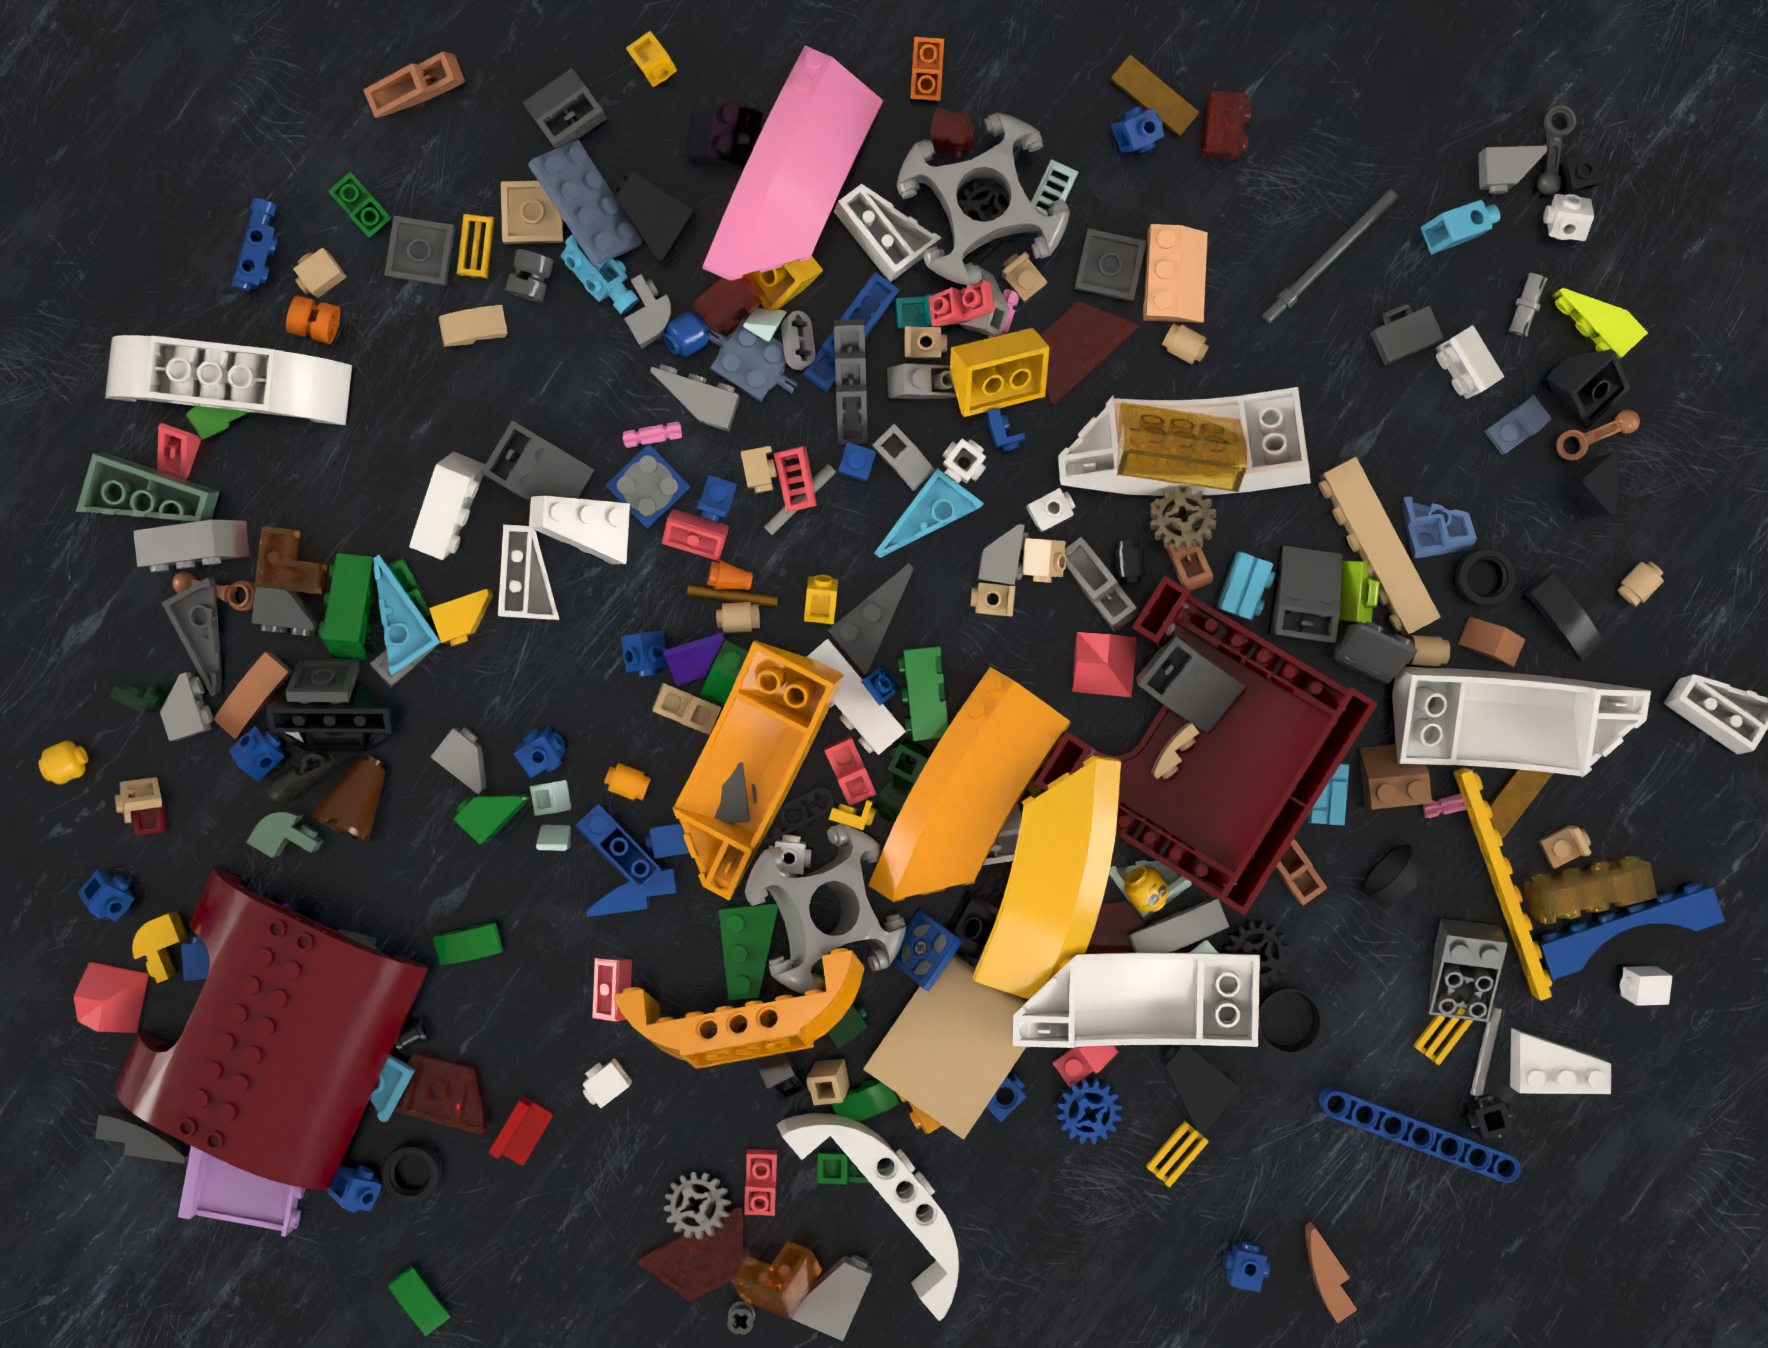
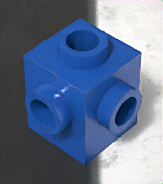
M1141 106L1134 107L1124 112L1125 118L1111 124L1121 153L1138 150L1139 153L1145 152L1156 146L1154 141L1164 137L1162 120L1154 108L1142 110Z
M664 631L638 633L621 637L626 673L639 671V677L656 675L657 668L668 667L663 650H667Z
M254 726L248 733L244 734L229 750L237 766L257 781L261 780L271 769H274L285 757L279 747L281 744L279 738L270 734L269 730L265 733L257 726Z
M548 726L541 731L535 728L522 738L524 741L518 745L513 753L529 777L532 778L543 770L549 773L562 763L560 759L566 750L561 736L557 732L553 733Z
M98 869L78 892L84 904L94 916L100 919L106 917L115 922L129 909L132 901L135 899L128 889L129 883L119 875L112 877Z
M359 1165L356 1169L339 1166L327 1194L347 1211L357 1212L358 1210L371 1212L383 1183L374 1176L375 1172L368 1167Z
M1243 1241L1242 1245L1233 1243L1232 1252H1227L1224 1263L1225 1270H1228L1226 1279L1230 1286L1256 1292L1261 1291L1263 1278H1267L1269 1275L1270 1260L1267 1259L1268 1256L1264 1250L1260 1249L1261 1246L1259 1244L1249 1241Z

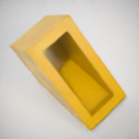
M484 589L429 608L441 643L450 642L452 647L468 642L467 636L476 632L493 597L491 589Z

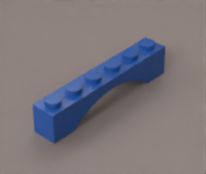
M1701 882L1691 883L1684 886V891L1676 894L1665 892L1656 895V901L1647 904L1644 901L1635 902L1627 905L1626 911L1617 914L1616 911L1602 913L1598 915L1599 920L1594 922L1579 921L1569 925L1570 930L1561 933L1558 930L1546 932L1541 935L1542 939L1536 941L1542 952V958L1539 959L1542 969L1547 970L1552 980L1581 971L1588 959L1602 944L1616 934L1632 927L1666 923L1699 931L1723 923L1725 920L1714 887L1702 885Z

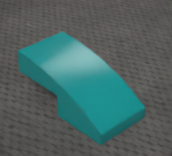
M935 294L926 295L925 297L895 298L893 300L895 330H903L905 326L935 327L931 323L929 297Z

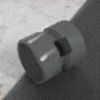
M517 249L512 264L515 268V273L509 274L505 291L528 300L543 302L547 290L544 280L550 278L555 261L538 253Z

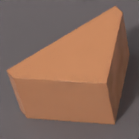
M1468 617L1457 645L1514 667L1525 639L1505 627Z

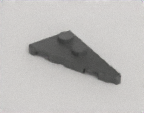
M909 563L828 630L864 675L868 673L913 572V567Z
M211 576L162 602V605L212 697L223 692L216 582L214 576Z

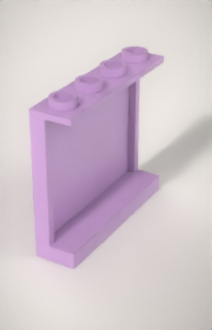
M191 1146L178 1217L191 1219L193 1216L198 1215L282 1231L281 1236L286 1237L299 1224L301 1211L297 1210L298 1199L303 1198L305 1188L286 1185L251 1174Z

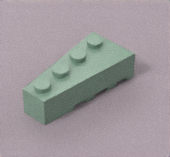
M94 453L91 457L76 512L194 522L211 520L220 491L109 453Z

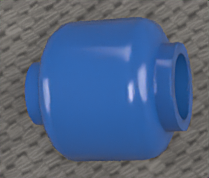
M687 311L668 322L663 339L668 349L674 355L679 354L687 357L707 344V332L710 329L706 320L701 315L697 317Z

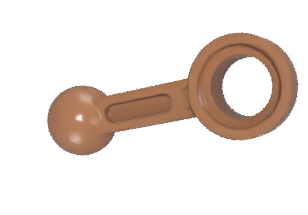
M1623 410L1617 414L1614 421L1586 433L1578 430L1566 431L1557 439V452L1565 460H1578L1586 454L1589 444L1618 432L1629 434L1636 431L1640 424V418L1633 410ZM1568 437H1574L1579 441L1580 447L1575 454H1569L1564 450L1563 443Z
M183 571L175 575L172 584L174 590L180 593L201 580H197L192 573ZM237 581L232 585L225 586L216 584V596L225 602H229L230 606L235 610L249 611L253 609L256 586L249 581ZM242 587L245 590L246 598L243 603L239 604L236 600V592Z

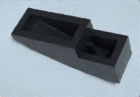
M1555 573L1546 574L1524 593L1543 614L1541 617L1579 661H1583L1604 643L1603 638L1586 612Z

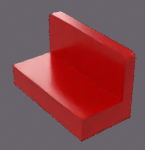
M523 1095L488 1153L497 1159L503 1154L516 1163L524 1165L552 1119L553 1113Z

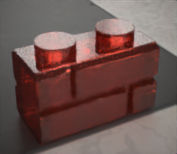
M1224 91L1210 92L1207 101L1202 157L1238 160L1242 152H1247L1249 134H1244L1245 122H1250L1252 104L1247 103V94Z
M937 108L934 111L929 140H931L935 152L943 154L946 151L947 155L961 158L964 154V149L971 150L975 125L970 124L971 118L969 114L960 112L952 114L951 110Z
M750 273L743 274L742 278L732 281L721 277L692 306L714 332H722L724 330L728 333L739 324L740 321L737 318L744 311L750 313L762 303L760 297L765 291L753 279Z

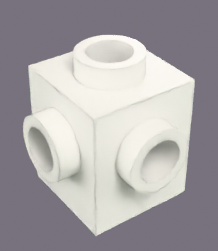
M1555 194L1552 204L1546 206L1543 218L1544 223L1548 226L1549 236L1560 240L1573 239L1585 241L1594 219L1591 199L1581 198L1574 194Z
M961 439L958 444L952 442L942 455L946 459L943 463V466L947 469L944 474L958 484L961 480L966 484L970 479L976 482L986 469V466L982 464L986 458L982 454L984 449L971 439L968 442ZM965 457L969 460L967 468L959 467L958 460Z
M783 835L782 839L775 841V846H769V848L780 847L783 854L790 852L795 856L793 863L789 864L783 861L782 867L778 868L779 873L783 877L797 878V874L804 873V867L810 868L812 850L806 849L807 842L800 841L801 836Z

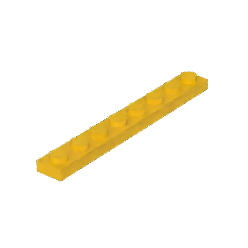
M1463 767L1453 771L1531 994L1540 1001L1550 998L1552 995L1549 987L1552 986V981L1547 970H1543L1539 959L1542 958V952L1537 942L1532 941L1529 932L1533 930L1528 915L1526 913L1523 914L1519 903L1523 902L1522 895L1516 885L1513 886L1509 876L1513 874L1509 860L1502 856L1500 846H1503L1501 836L1497 829H1493L1490 822L1493 814L1488 802L1482 799L1480 790L1483 789L1481 779L1476 772L1473 773L1468 768Z

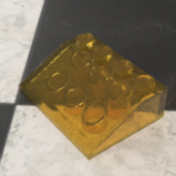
M1121 402L1117 475L1234 492L1239 491L1247 469V444L1239 419Z

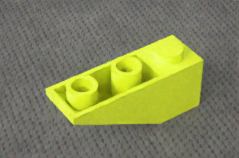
M1565 288L1551 295L1556 300V307L1563 314H1569L1576 322L1575 327L1583 336L1590 337L1596 343L1595 348L1597 351L1611 349L1615 351L1619 359L1648 334L1627 310Z

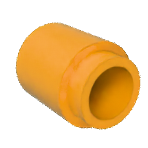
M618 763L616 768L610 766L604 783L609 785L607 791L634 801L635 798L643 800L651 778L644 776L645 772Z

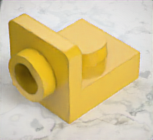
M651 31L626 47V50L644 73L652 87L665 81L677 71L668 53Z
M828 575L808 577L804 621L834 624L838 579H832Z
M866 799L862 814L859 816L856 815V808L840 804L838 809L832 807L829 820L864 830L865 824L871 826L876 809L871 807L873 801Z

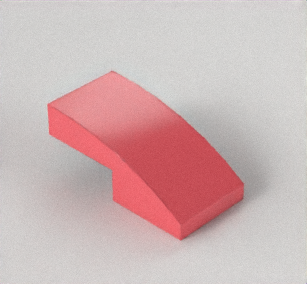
M851 735L823 747L849 806L877 794Z

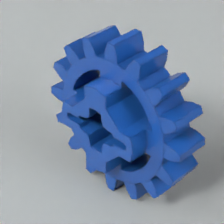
M1082 1077L1081 1085L1078 1086L1075 1082L1071 1081L1072 1090L1062 1089L1061 1093L1065 1099L1056 1101L1057 1107L1062 1109L1056 1112L1057 1119L1063 1120L1060 1123L1062 1131L1069 1129L1067 1133L1069 1138L1073 1139L1078 1135L1079 1141L1084 1144L1086 1137L1090 1138L1093 1144H1096L1097 1136L1099 1135L1104 1140L1108 1139L1106 1131L1109 1129L1115 1132L1117 1129L1113 1121H1121L1122 1119L1120 1114L1115 1112L1122 1109L1120 1101H1115L1118 1098L1116 1091L1109 1092L1110 1086L1107 1082L1099 1086V1081L1096 1077L1093 1078L1091 1083H1087L1085 1077ZM1089 1092H1090V1093H1097V1094H1096V1095H1089V1094H1085V1093H1089ZM1075 1099V1106L1070 1110V1106ZM1090 1107L1093 1112L1088 1114L1084 1109ZM1108 1111L1106 1118L1102 1122L1103 1113ZM1084 1125L1092 1128H1082V1126Z

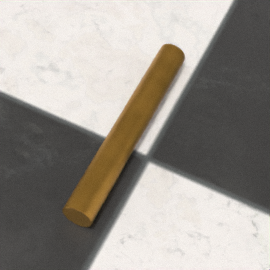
M691 584L688 585L687 596L734 603L751 602V605L759 604V606L777 608L778 596L714 589L713 587Z

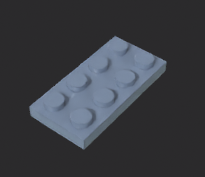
M579 140L535 157L530 161L528 166L594 267L635 249L644 242Z

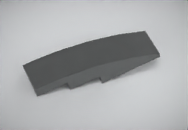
M864 319L834 320L838 445H846L847 442L852 444H868Z

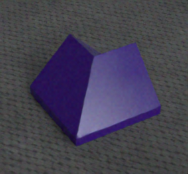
M725 633L663 650L676 686L708 677L724 641L727 640Z

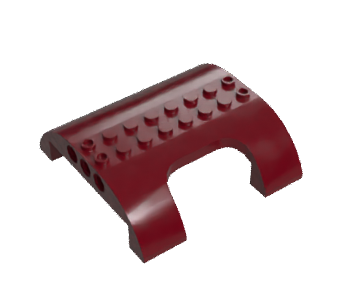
M1164 576L1132 626V629L1158 648L1175 631L1246 687L1208 734L1195 726L1199 732L1194 737L1196 742L1182 752L1179 748L1175 751L1182 761L1176 765L1179 769L1166 779H1163L1162 776L1158 779L1154 778L1150 773L1165 744L1189 721L1163 705L1140 743L1131 752L1121 756H1110L1098 752L1093 747L1066 732L1034 784L1047 791L1048 784L1067 772L1072 775L1084 767L1083 762L1093 755L1119 759L1121 761L1116 835L1246 916L1378 703L1352 687L1348 690L1194 598L1191 591Z
M214 866L189 920V926L204 942L210 957V969L205 985L175 1046L166 1050L167 1042L143 1030L139 1031L115 1084V1094L127 1109L145 1122L234 1167L286 1185L306 1189L328 1190L429 967L404 955L391 958L240 886L242 878Z

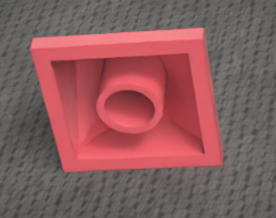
M1077 632L1071 692L1132 697L1137 638Z
M92 961L89 962L74 994L77 1021L97 1032L138 1033L150 978L149 973Z

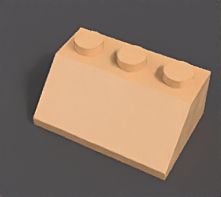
M1151 224L1149 226L1146 239L1143 321L1204 322L1208 232L1182 225Z

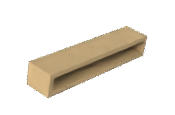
M1357 457L1349 459L1319 475L1321 482L1318 485L1323 496L1326 499H1331L1335 507L1332 512L1339 525L1344 524L1349 533L1346 536L1348 544L1354 552H1359L1363 562L1369 563L1368 575L1370 577L1375 576L1376 580L1380 581L1378 600L1382 605H1387L1391 613L1388 618L1396 632L1400 631L1402 635H1409L1441 618Z

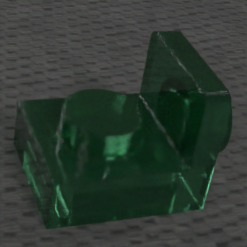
M127 683L125 687L114 686L109 697L142 713H151L153 709L156 710L163 699V693H161L163 685L150 683L143 696L144 690Z
M894 774L875 803L874 808L878 811V814L887 821L895 822L914 783Z

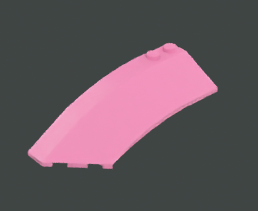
M804 46L747 161L702 269L732 281L742 278L743 274L757 270L761 273L780 268L786 262L797 259L799 262L811 258L846 177L883 103L879 96L833 57Z

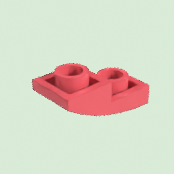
M983 280L962 290L951 287L930 296L929 305L932 326L955 324L994 312L991 283Z
M747 1149L745 1215L775 1216L777 1150Z

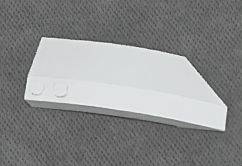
M1298 387L1241 396L1195 400L1116 399L1112 396L1106 403V408L1098 417H1093L1078 433V439L1058 455L1061 485L1121 494L1164 496V492L1167 491L1173 495L1175 494V487L1178 486L1181 493H1185L1187 487L1190 486L1194 495L1200 490L1203 491V495H1219L1311 483Z
M1404 667L1395 676L1392 694L1397 762L1399 764L1509 768L1576 775L1583 778L1592 770L1590 768L1592 764L1601 756L1606 757L1623 742L1622 738L1634 727L1639 728L1646 721L1651 691L1542 675L1470 669Z
M1102 953L1075 955L1013 1014V1046L1075 1048L1109 1045H1215L1258 1047L1260 955L1220 953Z

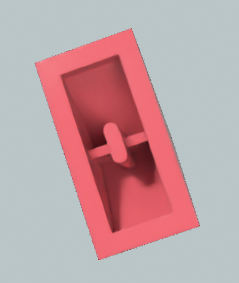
M161 423L158 426L157 470L187 480L201 438L198 435Z

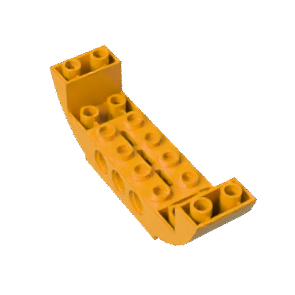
M846 948L834 949L830 951L829 955L822 956L826 992L820 989L809 990L805 992V996L795 998L792 995H782L776 997L773 1002L750 1001L745 1003V1007L733 1009L732 1006H723L716 1008L714 1013L708 1014L690 1012L685 1015V1018L676 1020L672 1017L661 1018L660 1004L639 987L626 988L623 990V993L613 996L621 1013L637 1031L662 1051L687 1061L695 1069L813 1048V1042L829 1032L843 1018L852 1005L861 985L864 965L852 950L848 951Z

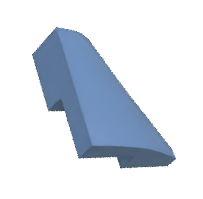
M1412 497L1403 498L1404 521L1413 559L1470 551L1477 537L1468 512L1457 509L1447 510L1442 505L1434 503L1431 506L1412 502Z

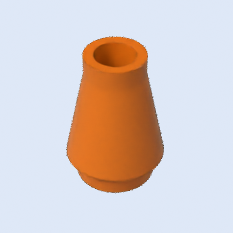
M719 560V563L712 561L707 585L714 586V589L750 590L753 573Z

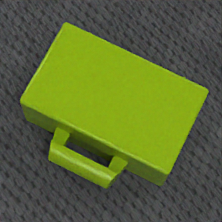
M1342 561L1339 621L1360 623V621L1364 623L1366 621L1372 622L1373 607H1377L1380 581L1376 580L1375 576L1370 577L1368 575V562Z

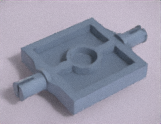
M744 318L728 337L717 332L714 328L710 329L707 334L708 340L720 347L719 355L710 367L712 372L760 403L768 391L777 384L791 394L794 392L798 382L784 375L787 362L784 356L783 343L773 337L768 342L744 328L743 325L746 322Z

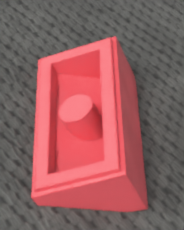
M672 509L667 518L661 544L719 561L729 526Z
M595 958L592 1018L610 1021L627 1020L621 1013L613 995L623 993L624 989L631 987L632 960Z

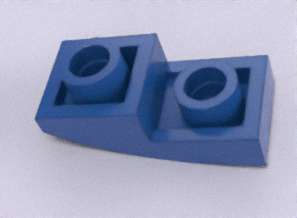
M884 665L861 681L879 706L901 689L894 675L887 671Z

